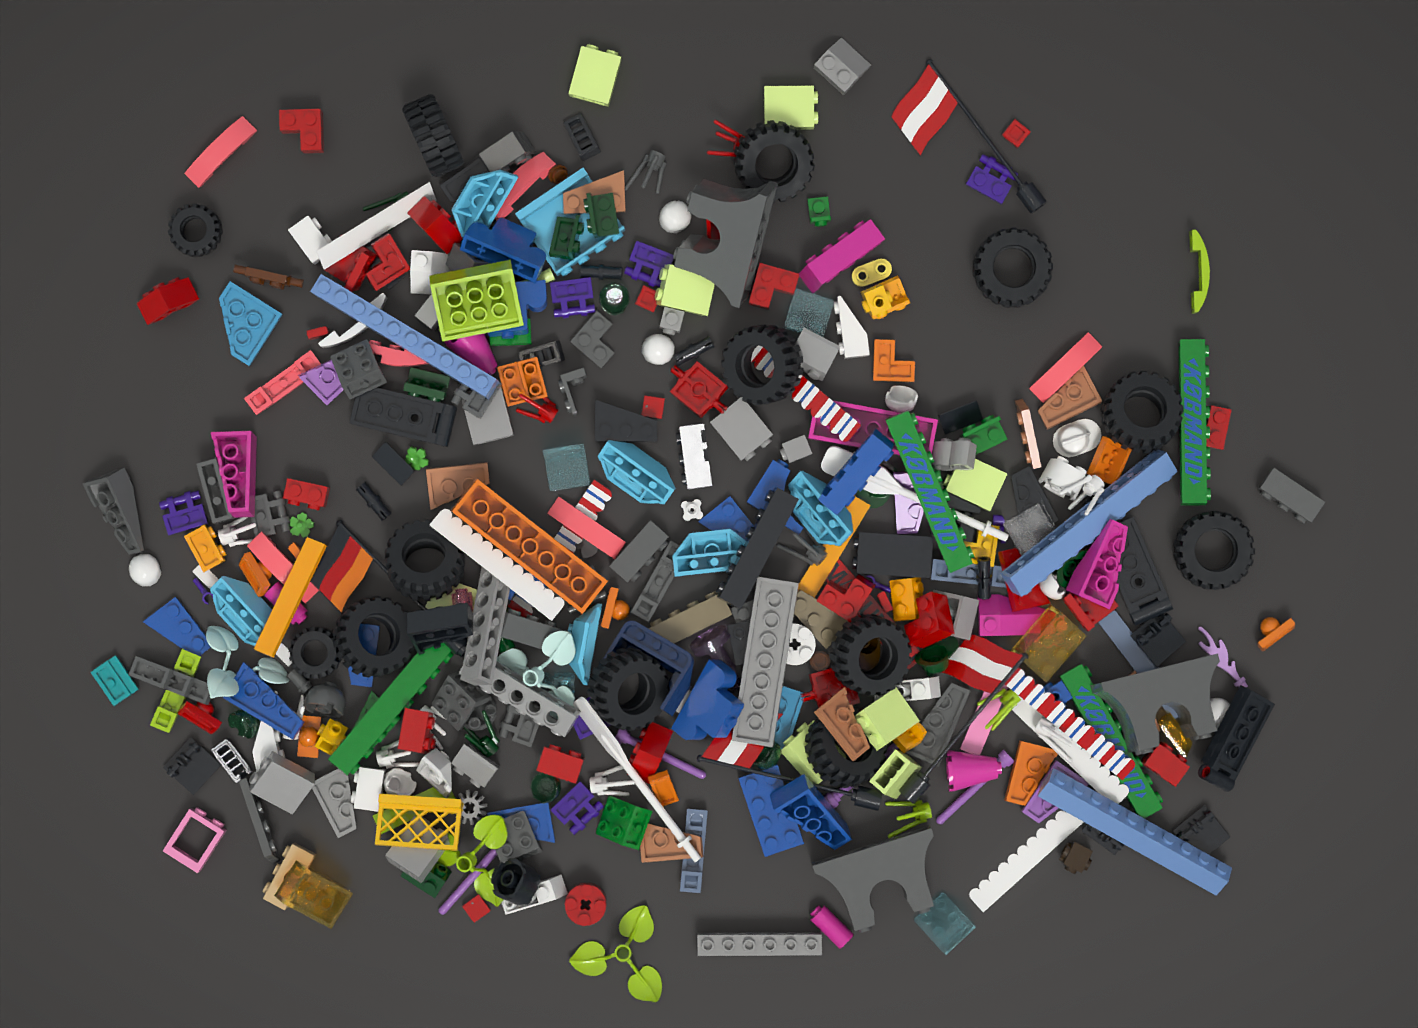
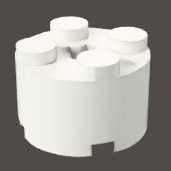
M1064 457L1051 458L1039 479V483L1044 481L1046 489L1063 498L1065 495L1071 496L1069 500L1074 501L1083 485L1063 495H1060L1059 492L1084 479L1087 471L1079 466L1073 467L1069 465V461Z
M793 624L790 643L795 638L797 642H800V646H797V650L789 647L787 664L800 665L812 657L815 651V638L812 632L805 626Z

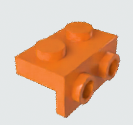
M1102 436L1087 474L1091 476L1096 475L1103 482L1111 485L1120 478L1132 449L1128 447L1124 450L1121 448V444H1115L1110 438Z

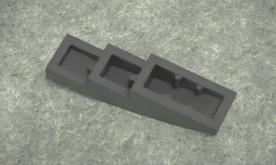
M135 656L129 676L209 705L211 698L207 682Z

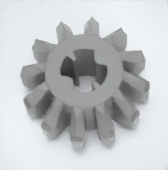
M466 790V798L462 793L458 794L464 803L462 824H465L469 818L470 825H474V817L477 821L481 819L478 813L481 815L487 814L481 808L487 807L488 804H480L485 797L481 796L477 799L478 791H475L471 797L470 790ZM467 802H469V804L473 803L475 805V807L473 808V813H471V811L467 812L465 810V808L467 807Z

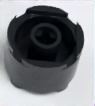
M514 858L507 859L508 861L505 863H499L491 877V883L494 887L493 893L497 897L515 905H528L532 901L541 882L540 875L532 866Z

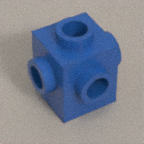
M1062 680L1055 684L1049 682L1043 686L1045 693L1054 694L1056 696L1055 701L1063 702L1065 707L1067 706L1065 703L1073 698Z

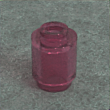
M467 588L455 589V593L451 594L452 605L468 603L473 612L472 592H468Z

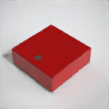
M1014 119L1002 136L1018 148L1031 131Z
M643 285L635 305L654 313L657 307V300H655L656 291Z
M326 326L307 330L309 340L325 337L330 334L329 328Z
M644 396L642 416L662 419L665 398Z
M885 591L878 593L877 597L884 612L887 613L893 610Z
M480 894L462 906L474 923L491 911Z

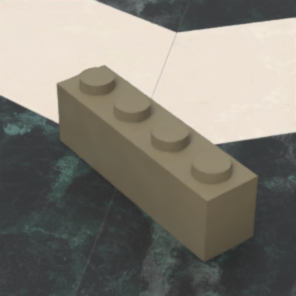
M714 591L705 596L707 600L701 603L696 600L687 605V610L680 612L678 609L668 614L670 618L663 622L661 618L651 622V627L648 629L670 642L676 643L731 616L732 613L727 603L717 598L718 594Z

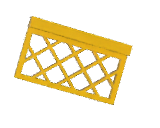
M379 794L375 845L458 851L461 816L464 807L461 799ZM384 809H392L397 814L388 823L383 818ZM407 811H413L417 817L407 824L401 816ZM428 812H434L438 818L428 826L422 817ZM449 813L457 814L456 822L450 827L443 821V818ZM400 818L406 826L396 834L390 825ZM420 819L426 828L417 835L411 826ZM441 821L447 829L437 836L431 828ZM386 828L393 832L394 836L390 840H380L381 833ZM409 829L415 837L409 842H403L399 836ZM428 830L435 837L429 844L423 843L420 839ZM450 831L454 836L453 845H444L440 839Z

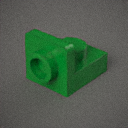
M828 197L807 199L810 224H815V227L827 226V222L831 221Z

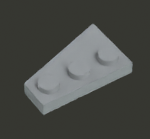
M336 769L315 780L312 789L337 837L340 838L355 830L356 822L353 804L351 803L348 776L339 769Z

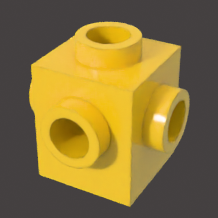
M877 284L861 291L864 299L861 303L866 313L869 312L872 316L881 317L888 313L887 310L892 308L890 304L893 302L889 291H885L883 285Z
M330 718L327 725L322 723L317 732V735L320 737L314 747L332 755L347 737L345 733L348 728Z

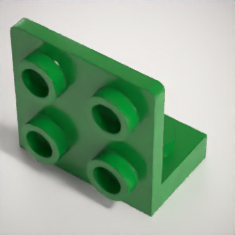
M994 415L981 420L982 424L977 427L974 423L962 430L963 434L960 435V438H968L977 445L976 455L1008 440L999 423L1001 420L1000 416L995 418Z
M608 796L596 834L622 846L639 850L652 811L632 805L616 797Z

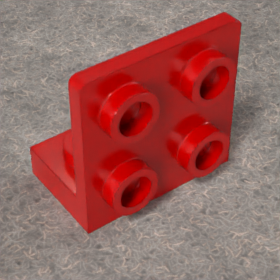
M362 246L324 269V271L345 282L344 288L353 292L359 290L366 277L364 272L370 269L377 254Z
M1071 592L1061 598L1085 631H1090L1095 627L1096 623L1118 607L1115 600L1111 608L1107 609Z

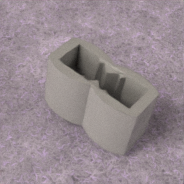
M942 438L941 441L934 442L932 454L934 462L931 465L941 471L974 469L977 445L968 438H959L958 441Z

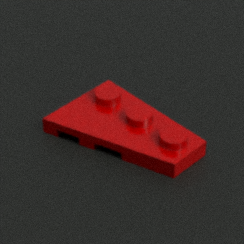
M1019 547L998 552L1002 571L1023 555ZM1005 582L1012 612L1050 604L1048 597L1041 591L1039 583L1032 588L1030 593L1021 597L1013 593Z

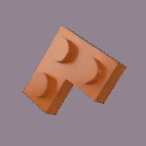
M874 339L873 381L914 382L915 361H894L895 340Z

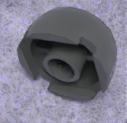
M324 682V684H318L309 690L303 706L311 713L314 710L321 712L319 716L340 718L344 715L346 699L342 691L336 688V684Z

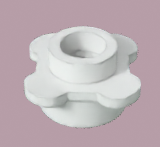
M695 499L693 502H682L681 507L684 509V520L690 521L693 518L701 519L703 517L700 509V500Z

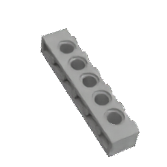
M483 567L481 568L473 609V635L468 636L460 680L472 685H492L510 592L508 586Z
M497 661L492 685H479L482 691L494 694L500 702L514 706L517 712L529 715L535 723L549 727L551 732L557 736L565 737L580 714L579 710L541 687L526 685L521 675ZM498 679L505 683V688L498 685ZM515 690H519L523 694V698H518L515 695ZM532 701L539 702L540 709H536ZM550 711L557 713V720L550 716Z
M821 932L697 933L698 956L822 955Z

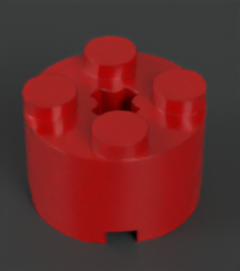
M579 883L569 891L565 900V910L568 917L574 923L582 926L597 923L603 917L607 906L605 893L599 886L592 883ZM583 899H584V901L590 900V901H591L590 904H589L590 908H589V909H588L587 907L582 908V907H581V905H582V901H581V900H583Z

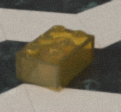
M1050 605L1010 651L1020 655L1027 653L1029 659L1026 658L1023 664L1047 683L1087 636L1061 611Z
M296 860L274 896L290 908L332 929L353 893L342 884Z

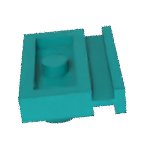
M117 655L91 672L113 706H116L139 690V687L132 677L129 676L128 671Z

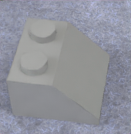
M840 38L814 64V69L842 95H845L870 68L871 64L844 39Z
M803 328L795 343L801 349L799 351L800 357L803 356V363H801V367L804 368L803 372L807 373L814 380L823 381L841 346L806 328Z
M933 590L935 593L947 595L955 634L950 636L970 640L979 600Z
M465 743L451 762L454 765L453 770L462 776L464 773L471 778L469 781L478 788L480 786L486 787L500 767L469 743Z

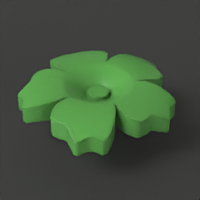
M411 446L407 450L408 454L405 460L415 470H420L421 467L423 468L429 464V460L425 458L426 453L423 448L417 451L416 447L413 448Z
M302 512L297 515V518L291 517L290 526L293 528L290 532L292 535L299 536L301 533L303 538L308 537L310 533L308 528H314V522L311 519H307V514Z

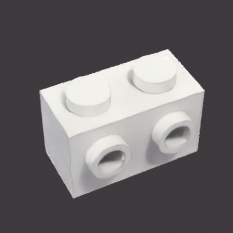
M306 216L288 229V231L309 260L315 265L320 261L316 251L332 242L327 234L323 236L319 229L322 226L315 217L311 219L309 216Z
M361 766L359 771L355 773L354 783H357L356 791L352 792L351 803H354V808L378 812L379 794H383L385 769Z

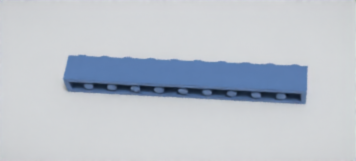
M322 274L310 291L326 303L488 400L499 384L496 378Z
M1153 450L1108 486L1099 496L1087 516L1084 513L1090 502L1002 571L1001 575L1010 590L1021 597L1030 593L1034 586L1045 581L1049 574L1061 568L1064 562L1076 556L1084 546L1092 543L1110 519L1115 521L1122 519L1130 509L1138 506L1145 497L1153 494L1160 485L1169 481L1178 471L1167 452Z
M1053 768L1043 780L1038 797L1212 894L1217 895L1229 882L1232 867Z

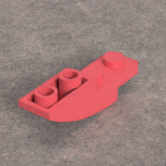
M369 341L373 353L382 356L381 364L399 367L428 364L405 349L401 351L402 348L400 346L390 344L389 348L381 346L382 342Z

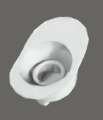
M1081 419L1066 424L1055 432L1053 437L1054 448L1065 457H1074L1091 451L1100 443L1101 430L1097 423L1089 419Z

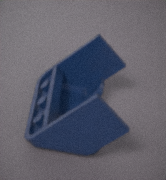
M628 621L621 628L604 659L607 658L608 653L612 651L616 653L617 649L634 648L659 661L664 669L673 673L669 682L670 692L660 709L673 716L690 688L694 658L686 650L640 623Z

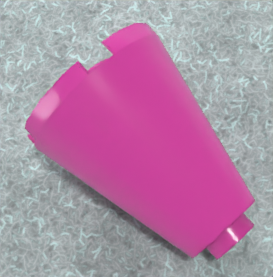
M485 333L444 341L446 346L457 356L487 374L492 375L497 371L495 369L497 362Z
M952 750L946 753L947 756H950L946 757L947 781H949V785H952L948 786L949 792L998 779V774H1002L1001 762H997L995 757Z

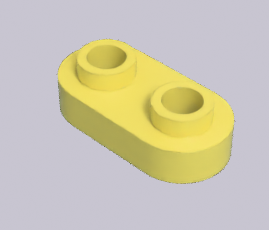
M877 259L854 269L852 281L856 286L865 287L884 280L891 274V264L885 259ZM883 265L885 271L883 273L879 272L878 266ZM859 273H865L866 278L864 280L859 279Z

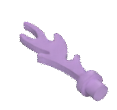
M1198 627V630L1205 635L1209 642V647L1199 642L1200 647L1209 655L1218 654L1220 662L1217 666L1236 680L1234 683L1236 687H1240V685L1248 687L1244 676L1242 678L1239 677L1235 668V661H1232L1231 666H1228V652L1223 641H1218L1219 648H1217L1209 633L1202 627Z

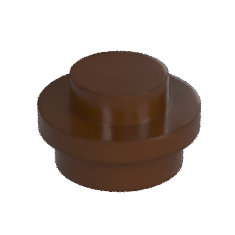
M562 164L554 165L548 172V179L554 184H559L568 178L567 168Z
M816 651L810 658V665L816 671L826 670L830 665V657L824 651Z

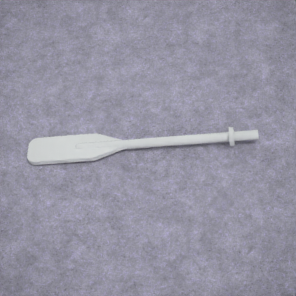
M838 446L829 447L821 463L822 470L835 476L853 453ZM880 466V470L874 477L870 475L866 480L868 482L867 485L863 488L873 494H900L920 503L916 492L904 488L883 466ZM956 511L958 521L982 531L981 536L986 537L989 534L1006 542L1009 534L991 527L992 522L987 521L985 524Z
M583 697L578 698L573 702V706L580 711V717L605 750L622 765L631 779L635 781L637 787L680 842L677 844V847L681 848L683 846L693 861H698L701 856L689 842L692 837L690 835L686 837L630 764L619 742L588 701Z

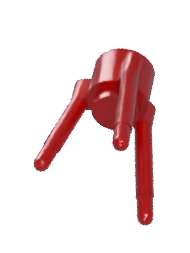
M714 120L716 125L736 136L737 139L718 131L716 135L733 142V150H735V147H739L740 143L738 140L743 135L718 120ZM707 151L709 155L736 157L734 152Z
M519 394L520 398L539 409V415L518 408L516 412L537 419L542 423H545V421L552 422L558 412V409L555 408V403L544 397L542 399L547 404L543 403L541 406L525 395Z

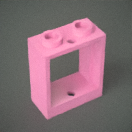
M198 807L188 810L163 852L196 873L202 870L227 831L223 828L224 824L215 818L213 820L207 818V813ZM191 817L217 833L199 861L174 845Z

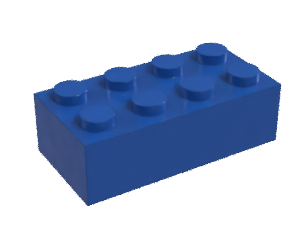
M777 764L760 770L781 775ZM754 773L738 777L764 856L766 857L804 844L798 824L789 821L784 814L774 811L770 794L785 786L783 780Z

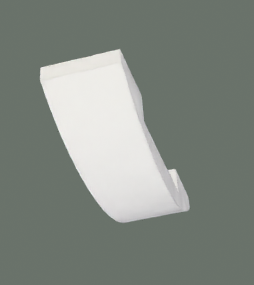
M382 293L370 303L382 310L387 296ZM358 322L343 335L339 336L337 332L333 331L318 344L322 348L346 343L363 333L368 327Z

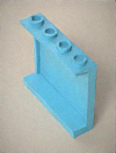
M581 168L515 213L525 228L536 232L534 243L546 253V260L557 276L560 274L562 276L567 275L573 270L572 266L577 263L581 265L590 259L588 255L594 251L596 253L601 252L607 247L606 243L611 240L615 242L624 236L622 232L625 231V228L618 219V235L595 238L592 233L588 232L586 219H590L589 214H564L563 193L592 182L584 168ZM576 215H580L581 221L584 223L583 235H579L578 239L580 241L579 253H575L574 260L550 257L549 250L557 216L575 219Z

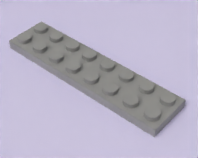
M764 577L757 578L738 697L744 703V708L734 726L732 741L773 747L799 583Z

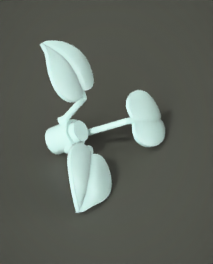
M209 626L206 632L208 644L214 650L219 652L226 651L227 654L223 669H211L208 673L207 685L210 698L234 696L239 691V685L234 679L236 674L230 670L226 671L231 651L238 649V640L232 632L225 628ZM261 658L258 662L259 666L253 668L254 671H259L260 678L266 682L274 684L289 682L286 670L275 659Z
M557 631L550 634L544 640L542 651L550 658L539 667L531 669L526 667L528 663L526 655L516 648L505 651L497 657V662L521 675L526 685L535 686L537 684L538 687L551 689V691H548L549 693L574 707L575 696L571 689L567 686H560L556 689L553 685L542 683L544 679L543 668L552 660L558 665H567L574 659L576 648L570 632ZM550 711V716L558 719L557 713Z

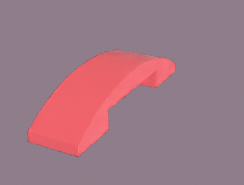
M243 116L240 117L202 152L184 174L200 188L213 175V172L236 149L244 145L257 130Z
M544 152L528 160L513 173L519 178L494 218L496 221L501 217L505 219L514 210L511 205L539 177L544 180L548 176L549 170L556 165Z
M1088 332L1029 388L1030 391L1044 403L1088 362L1102 346Z
M310 350L290 367L262 387L260 386L244 399L254 413L258 415L304 383L299 378V374L321 365V363Z
M560 497L557 498L547 513L613 559H616L626 544L625 541Z
M261 531L247 547L282 584H285L294 564ZM311 582L302 598L305 604L319 591Z

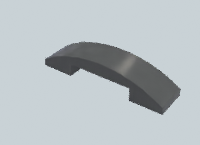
M670 541L631 611L632 614L647 622L650 621L674 578L672 555L680 545Z

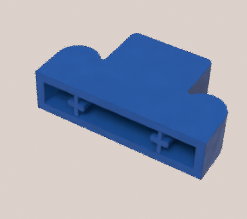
M502 217L497 220L492 230H489L485 224L472 223L464 234L460 247L461 251L488 263L511 260L513 273L534 283L540 276L546 260V253L542 249L532 247L536 232Z
M538 280L535 283L532 281L515 282L524 326L487 333L488 336H502L503 339L514 338V335L528 334L527 310L530 309L538 313L547 307L546 281Z
M709 659L671 729L685 740H702L707 734L712 738H727L744 708V703L728 691V688L733 687L736 683L734 670L722 660Z

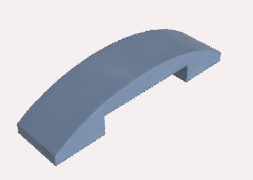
M932 559L931 580L978 585L976 581L978 565L971 564L950 573L945 560ZM1001 566L990 567V574H992L990 586L1006 588L1005 580L1001 575Z
M687 809L685 833L702 837L703 857L696 862L692 858L683 859L681 892L701 893L708 810Z

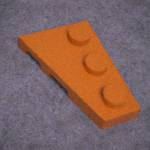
M1019 740L1004 800L1026 806L1037 789L1038 783L1043 775L1047 773L1050 764L1058 754L1051 748Z

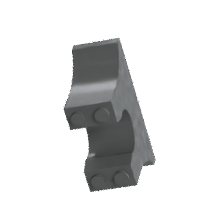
M703 179L699 185L696 184L694 190L688 194L686 203H689L687 211L698 218L707 219L715 224L719 230L720 239L713 240L704 235L690 234L686 240L681 242L680 247L675 249L673 258L676 259L674 267L708 279L724 292L731 306L740 308L751 294L778 183L769 181L760 187L750 189L732 188Z
M1218 654L1090 685L1092 694L1102 698L1117 716L1128 753L1135 752V755L1153 752V747L1159 746V731L1156 727L1155 717L1162 705H1167L1175 710L1179 718V726L1186 738L1193 737V740L1212 737L1211 733L1217 731L1210 702V683L1213 672L1220 662Z
M930 826L811 863L814 873L827 879L839 891L847 906L855 931L859 930L860 933L871 930V926L875 925L874 910L870 904V893L873 887L881 881L893 880L902 885L905 898L914 912L918 911L919 914L931 911L930 907L934 906L925 875V855L928 845L934 837Z

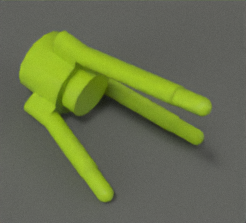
M1003 688L992 698L994 700L1002 696L1000 702L1004 707L989 721L985 729L993 725L991 730L994 731L1009 712L1021 701L1011 689L1006 691ZM987 698L979 701L977 705H982Z
M922 800L917 801L915 804L910 801L885 802L886 806H916L912 808V813L897 817V820L914 817L916 821L888 834V838L898 835L918 824L925 823L927 819L932 818L928 802L923 803Z

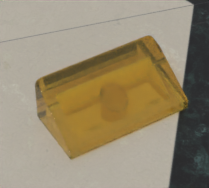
M1167 713L1157 720V723L1182 757L1185 758L1192 747V741L1190 738L1185 737L1172 714Z

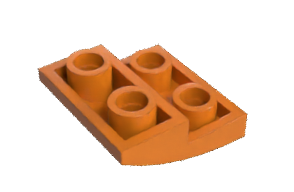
M537 357L497 367L507 407L526 402L519 397V394H523L532 400L548 397Z

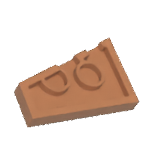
M1084 365L1038 410V414L1047 430L1102 403V399Z
M488 462L426 469L430 510L462 496L476 478L485 485L490 484Z

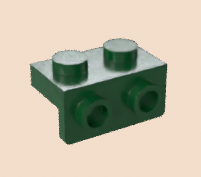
M576 215L575 219L557 216L549 250L550 257L574 260L575 253H579L580 250L579 235H583L584 223L581 221L580 215Z
M411 367L403 390L408 391V394L411 396L420 397V395L428 396L429 400L439 402L440 399L444 400L447 396L450 376Z
M436 862L422 883L405 872L401 874V877L433 898H436L452 871L445 865Z

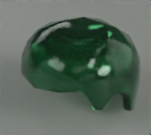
M613 282L607 284L599 293L600 306L610 315L616 316L624 313L630 302L628 290L620 283Z
M242 709L236 710L228 716L230 728L238 729V736L250 739L257 735L259 720Z
M774 740L773 747L764 746L753 764L761 769H769L775 766L780 760L782 753L780 745Z
M542 772L537 773L532 779L530 786L533 798L542 804L554 801L561 791L559 778Z

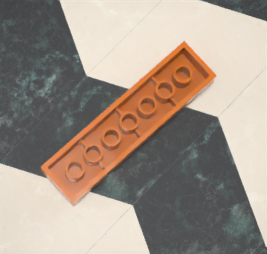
M477 478L451 509L455 515L582 614L608 582Z

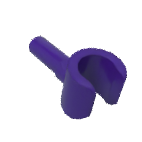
M993 515L992 525L1000 526L999 530L1004 532L1005 520L1003 516Z
M870 575L866 576L873 580V583L876 585L875 588L891 593L890 587L876 582L875 578Z
M195 578L193 582L202 593L203 602L209 604L205 596L210 594L213 598V594H211V591H207L199 580Z

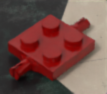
M698 361L685 372L677 367V365L673 366L674 369H671V373L679 379L677 384L670 390V393L697 416L702 418L713 407L721 412V414L724 413V410H727V406L719 400L728 389V386Z
M832 668L809 674L812 691L801 694V697L809 696L801 699L802 702L814 699L818 708L844 687L847 691L846 697L850 705L858 704L860 700L858 692L847 688L841 681L837 680L835 677L836 672L832 671Z

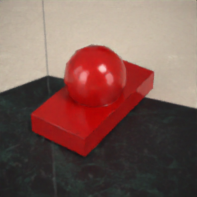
M186 701L177 712L180 716L210 734H213L222 723L212 717L214 707L211 702H209V705L197 702L194 706Z

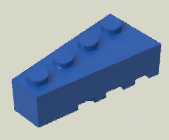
M875 428L825 486L818 500L834 514L838 515L845 505L848 507L854 500L855 493L858 490L860 492L868 483L866 480L870 475L873 477L881 468L879 466L883 460L887 462L894 453L892 449L895 444Z
M805 774L770 794L774 811L784 814L789 821L796 822L806 832L813 833L817 839L832 849L836 850L852 840L847 823Z

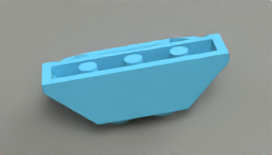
M497 170L470 177L451 210L462 239L472 223H482L488 228L490 227L519 178L517 175Z
M608 440L598 455L607 479L640 503L665 504L676 489L666 467L632 443Z
M800 471L788 484L790 495L799 499L793 513L818 543L841 546L853 533L851 513L846 507L838 515L829 510L818 500L827 484L804 471Z
M731 529L689 533L672 555L674 577L727 571L729 565L735 563L738 557L735 554L741 544L744 545L746 541Z
M222 576L210 588L216 611L245 643L255 646L272 609L261 597L256 595L248 583Z
M600 603L576 618L573 624L569 623L568 632L572 634L576 648L575 657L569 665L583 685H588L602 610V604Z

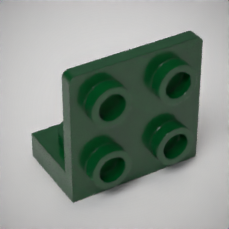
M586 193L587 198L583 199L585 211L590 215V219H586L588 232L592 233L595 238L618 235L619 228L613 193L592 196L591 193Z

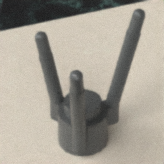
M651 150L649 155H645L643 162L625 185V191H627L647 164L646 167L649 169L641 187L645 188L653 170L658 171L659 169L656 194H659L666 166L664 162L666 156L654 150Z
M805 527L804 530L815 545L810 546L796 533L793 536L808 549L806 552L808 557L786 546L777 544L778 548L806 561L811 566L813 564L816 566L820 565L828 554L825 552L826 548L818 543Z

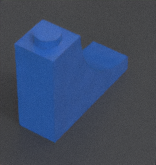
M780 459L777 462L773 460L747 503L758 510L760 508L763 509L767 502L764 499L769 490L773 491L774 488H779L784 491L785 483L790 473V470L787 469L789 465ZM791 515L785 527L798 535L804 528Z

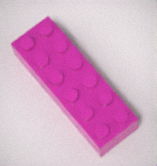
M833 401L861 424L860 428L847 442L840 440L839 433H832L830 425H822L820 417L815 418L812 416L809 439L859 448L876 428L895 444L885 419L899 412ZM916 416L918 424L915 425L918 433H923L926 443L923 444L924 449L932 454L938 420ZM895 444L892 449V451L894 452L893 454L900 456Z

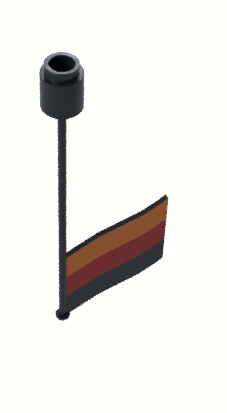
M338 520L336 522L337 529L329 545L326 547L310 582L342 614L348 598L364 579L372 560L387 575L388 573L386 567L343 524V521ZM413 600L422 610H427L420 601ZM466 637L453 643L449 640L444 642V644L455 655L463 657L468 638Z

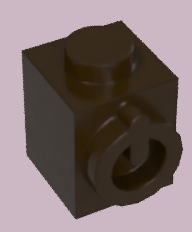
M1072 840L1071 843H1066L1059 860L1066 865L1064 869L1073 874H1076L1077 871L1082 873L1083 870H1088L1092 862L1089 858L1093 851Z

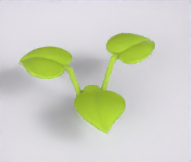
M488 815L480 819L474 827L473 834L481 843L472 852H465L461 855L459 850H445L437 862L445 866H451L456 863L458 870L461 872H468L469 870L471 872H483L475 879L474 888L483 899L498 907L504 899L497 897L493 893L494 887L491 883V877L495 868L488 872L484 868L474 867L477 863L475 854L484 844L490 849H498L505 844L508 837L504 818L499 815ZM447 833V837L450 842L449 845H453L454 836L450 833Z
M645 905L630 910L621 919L619 932L622 936L629 937L625 945H619L615 949V953L605 956L604 947L597 942L590 941L581 945L569 959V962L577 971L588 976H598L605 972L607 968L605 960L616 957L620 962H628L636 973L628 981V989L631 995L643 1001L657 1002L660 999L662 982L659 973L650 966H644L638 971L630 960L632 952L629 945L634 939L639 943L645 942L652 936L654 931L653 920L648 907Z

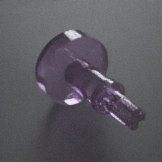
M725 625L707 630L690 644V648L696 657L709 654L712 660H722L731 669L734 670L736 668V665L731 661L722 646L731 636ZM736 672V683L731 687L733 691L740 689L741 680Z

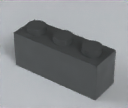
M217 458L197 463L212 523L218 524L236 519L237 517L234 518L228 512Z
M1275 468L1269 470L1257 488L1261 491L1260 495L1269 501L1271 499L1278 502L1277 507L1285 512L1291 511L1295 514L1294 518L1303 524L1305 522L1312 523L1325 504L1322 499Z
M650 520L609 567L627 583L630 580L635 582L642 574L639 570L644 565L648 567L654 561V553L657 550L662 552L669 544L667 541L669 536Z
M509 609L505 613L501 637L542 649L544 640L550 634L563 630L556 627L557 623L545 620V623L538 622V617L527 614L526 618L521 617V612Z

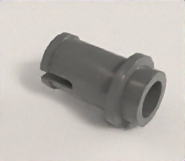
M296 669L287 675V678L299 689L298 692H302L303 695L313 687L310 684L311 681H307Z

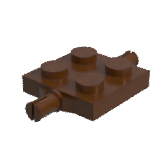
M235 264L233 273L242 274L250 278L249 281L254 284L264 285L267 282L273 288L284 290L285 286L290 287V285L302 288L304 279L288 277L248 266L244 267Z

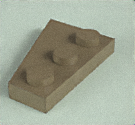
M800 589L798 590L794 614L827 649L832 641L836 640L837 636L835 634L837 631H841L843 629L842 625L848 621L817 602V599Z

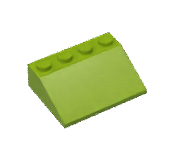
M511 260L429 276L442 342L524 326Z

